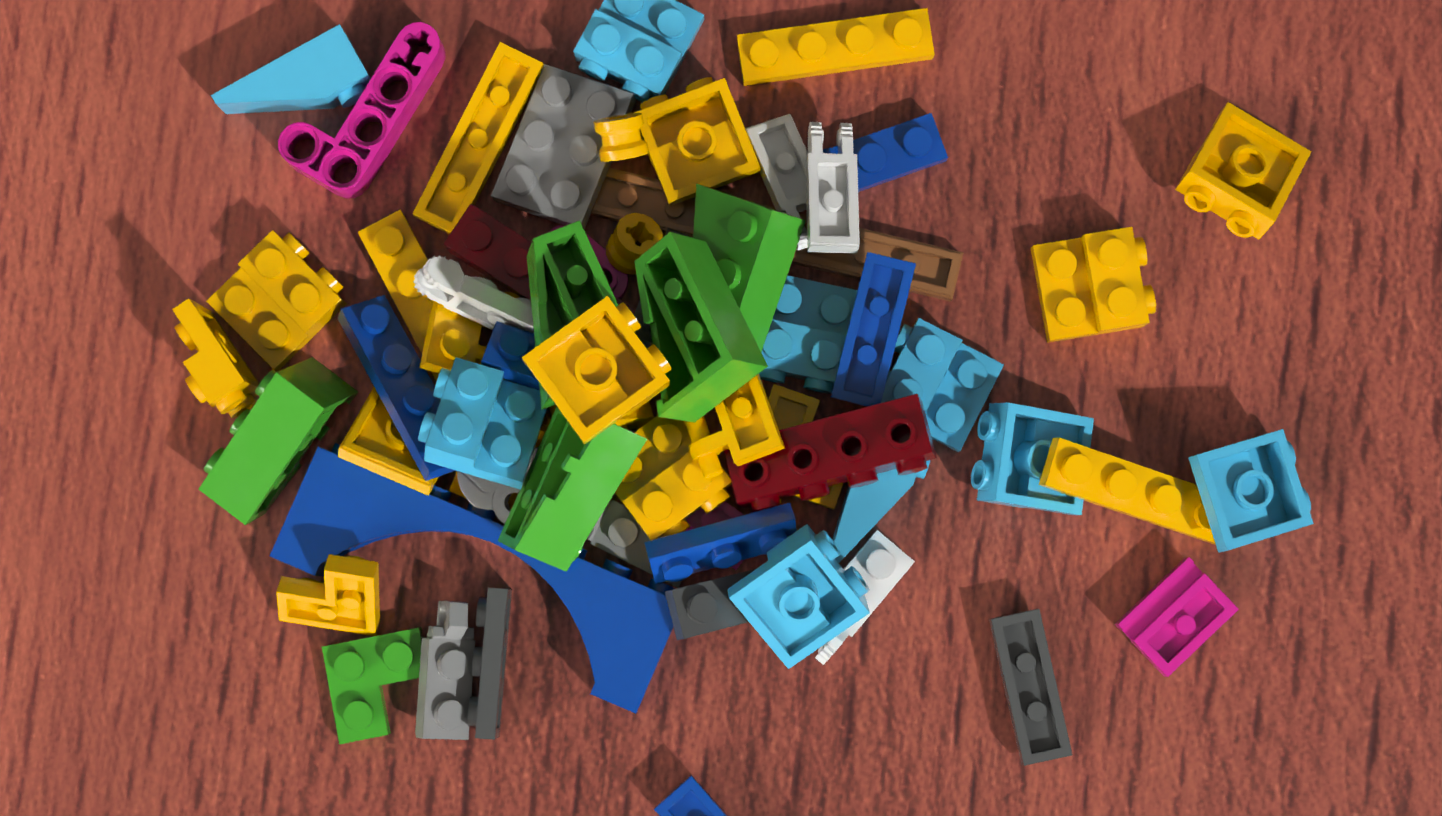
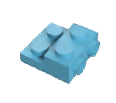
M604 0L599 10L595 9L573 51L575 60L580 62L578 68L588 76L599 81H604L607 76L623 84L622 90L633 93L636 100L641 102L658 95H666L705 20L704 14L676 0Z
M787 275L761 352L768 367L759 373L760 379L774 383H784L786 376L805 380L803 386L805 389L832 394L858 290Z
M918 318L913 328L904 323L898 334L894 351L899 353L891 371L889 370L881 403L918 394L923 402L932 439L956 452H960L1004 364L961 343L962 339Z
M455 357L452 369L441 368L433 397L440 398L441 401L436 414L426 412L421 424L418 441L426 443L424 461L521 490L547 408L541 410L540 390L503 380L504 371Z
M1010 402L989 403V410L981 415L977 427L978 437L984 441L982 460H978L974 464L971 472L972 487L978 490L977 501L1068 515H1082L1084 500L1038 484L1052 438H1062L1090 448L1094 418Z
M1283 429L1188 457L1218 553L1314 524L1310 514L1311 501L1308 493L1301 486L1295 467V451L1291 443L1286 439Z
M808 524L767 552V562L728 588L729 599L788 669L870 613L864 595L869 591V587L861 574L853 566L845 571L835 559L840 555V551L832 538L824 530L815 534Z

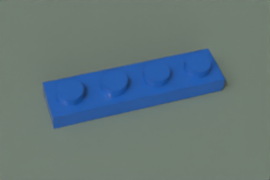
M385 295L341 308L337 319L424 480L434 479L455 471L424 461L426 443L418 441L419 431L426 412L436 414L441 399L433 397L435 386L427 371L419 368L421 360Z

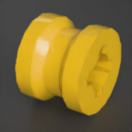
M642 113L610 116L593 122L595 132L601 135L602 147L598 151L600 161H619L649 153L647 143L641 139L640 128L644 124Z
M631 213L622 217L605 246L609 263L615 269L625 274H636L634 261L663 238V232L659 224L651 217L640 213ZM636 240H638L641 243L640 246H637L635 244Z

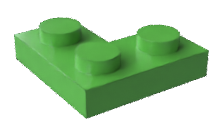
M421 627L322 646L339 744L391 734L382 685L419 678L421 641L423 638Z

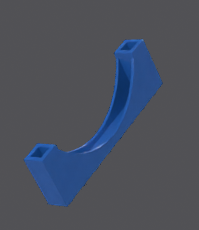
M337 443L334 444L331 452L317 447L270 553V557L314 576H324V567L328 554L345 556L373 542L402 534L453 532L492 542L515 554L535 569L554 589L569 610L580 631L589 655L595 681L590 694L635 714L638 712L673 630L665 591L676 588L662 582L655 584L653 578H651L648 587L630 580L633 572L632 569L605 559L602 567L584 560L587 554L585 549H582L567 572L513 550L499 542L498 538L504 525L494 522L496 515L493 510L476 508L470 502L467 509L461 508L448 502L452 493L434 485L428 496L338 457L340 445Z

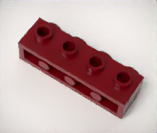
M918 394L781 429L779 432L785 449L741 466H737L734 463L729 449L724 451L736 502L744 508L751 507L752 512L782 505L780 499L797 494L800 495L802 501L823 497L830 494L828 486L847 481L849 488L873 484L879 481L878 473L897 469L898 475L916 473L927 469L926 461L937 458L923 402Z

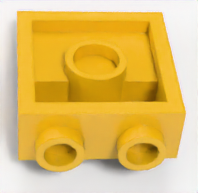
M712 77L702 78L686 86V93L668 99L665 94L655 96L641 103V110L634 112L642 113L644 124L640 128L641 138L647 143L649 159L652 166H654L669 206L695 197L696 184L716 189L760 172L761 167L725 78L715 82Z
M1227 102L1216 118L1202 146L1193 156L1175 190L1185 195L1184 201L1191 209L1197 212L1212 211L1227 220V228L1236 236L1243 238L1253 236L1259 240L1276 221L1312 151Z
M1133 227L1084 234L1081 238L1037 244L1030 248L1047 343L1142 328L1150 323L1148 314L1156 312L1155 294L1151 285H1143L1140 266L1147 265V250L1143 237L1134 238Z
M272 230L238 263L241 268L207 300V303L273 370L279 371L347 303L337 294L343 286L323 266L315 272L303 260L310 252L290 232L281 238Z
M608 296L522 357L524 363L584 445L623 416L630 415L670 385V380L666 373L672 370L664 355L654 344L648 348L644 346L635 334V331L640 329L641 326L624 302L615 306Z
M190 298L173 308V312L180 321L179 324L174 326L177 334L191 351L194 349L198 351L183 362L191 374L185 378V381L195 397L201 403L207 401L211 407L214 408L216 406L221 414L229 413L232 419L238 417L244 410L253 408L257 402L254 397L257 396L255 391L259 382L212 311Z
M657 415L634 432L647 438V441L615 494L650 541L686 531L691 526L685 519L700 508L708 514L730 497L725 489L732 485V481L724 469L722 474L705 479L699 462H693L688 448L692 441L685 421L662 418Z

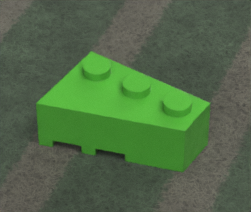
M696 184L693 238L707 242L762 352L806 220L726 192Z
M580 220L533 238L527 254L535 347H537L606 296L610 298L615 306H618V303ZM539 383L541 410L555 404Z
M669 232L636 259L634 263L643 321L646 324H650L653 344L661 351L672 370L666 373L670 380V385L660 392L661 400L656 401L658 417L695 423L767 368L768 365L707 242Z
M313 357L277 372L275 370L270 371L256 388L255 394L259 396V399L251 411L249 409L244 410L230 427L229 433L233 435V438L225 449H218L206 463L204 471L208 475L198 490L244 525L263 516L302 465L299 462L314 439L317 438L321 441L330 430L325 423L335 408L345 402L350 404L358 391Z
M556 407L498 541L513 550L567 572L572 562L581 553L584 542L638 456L647 438L612 424L584 445Z

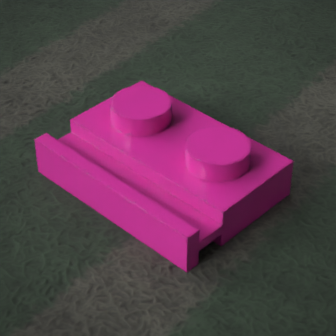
M1185 557L1119 619L1115 625L1119 630H1122L1134 646L1164 677H1169L1239 609L1205 573L1201 572L1190 557Z

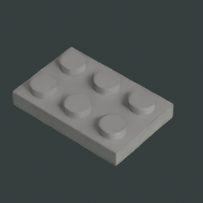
M544 64L491 197L495 202L565 226L580 220L585 230L612 162L600 161L598 151L602 147L601 135L595 132L593 122L610 116L630 114L636 102L634 94Z

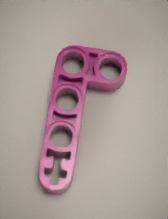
M414 22L405 26L399 32L335 138L304 122L288 125L281 132L278 139V150L284 160L298 173L340 197L350 199L363 195L443 67L446 59L445 48L436 30L423 22ZM428 43L431 51L428 54L419 52L415 56L412 51L414 45L423 47ZM412 66L417 73L416 76H413L409 71ZM403 81L408 84L407 92L402 98L398 100L385 98V90L390 83ZM369 122L381 123L383 130L376 140L372 142L360 140V131L365 124ZM307 138L315 140V149L309 157L305 159L294 158L293 150L300 140ZM344 163L356 164L357 173L352 181L343 184L335 182V172L340 165Z

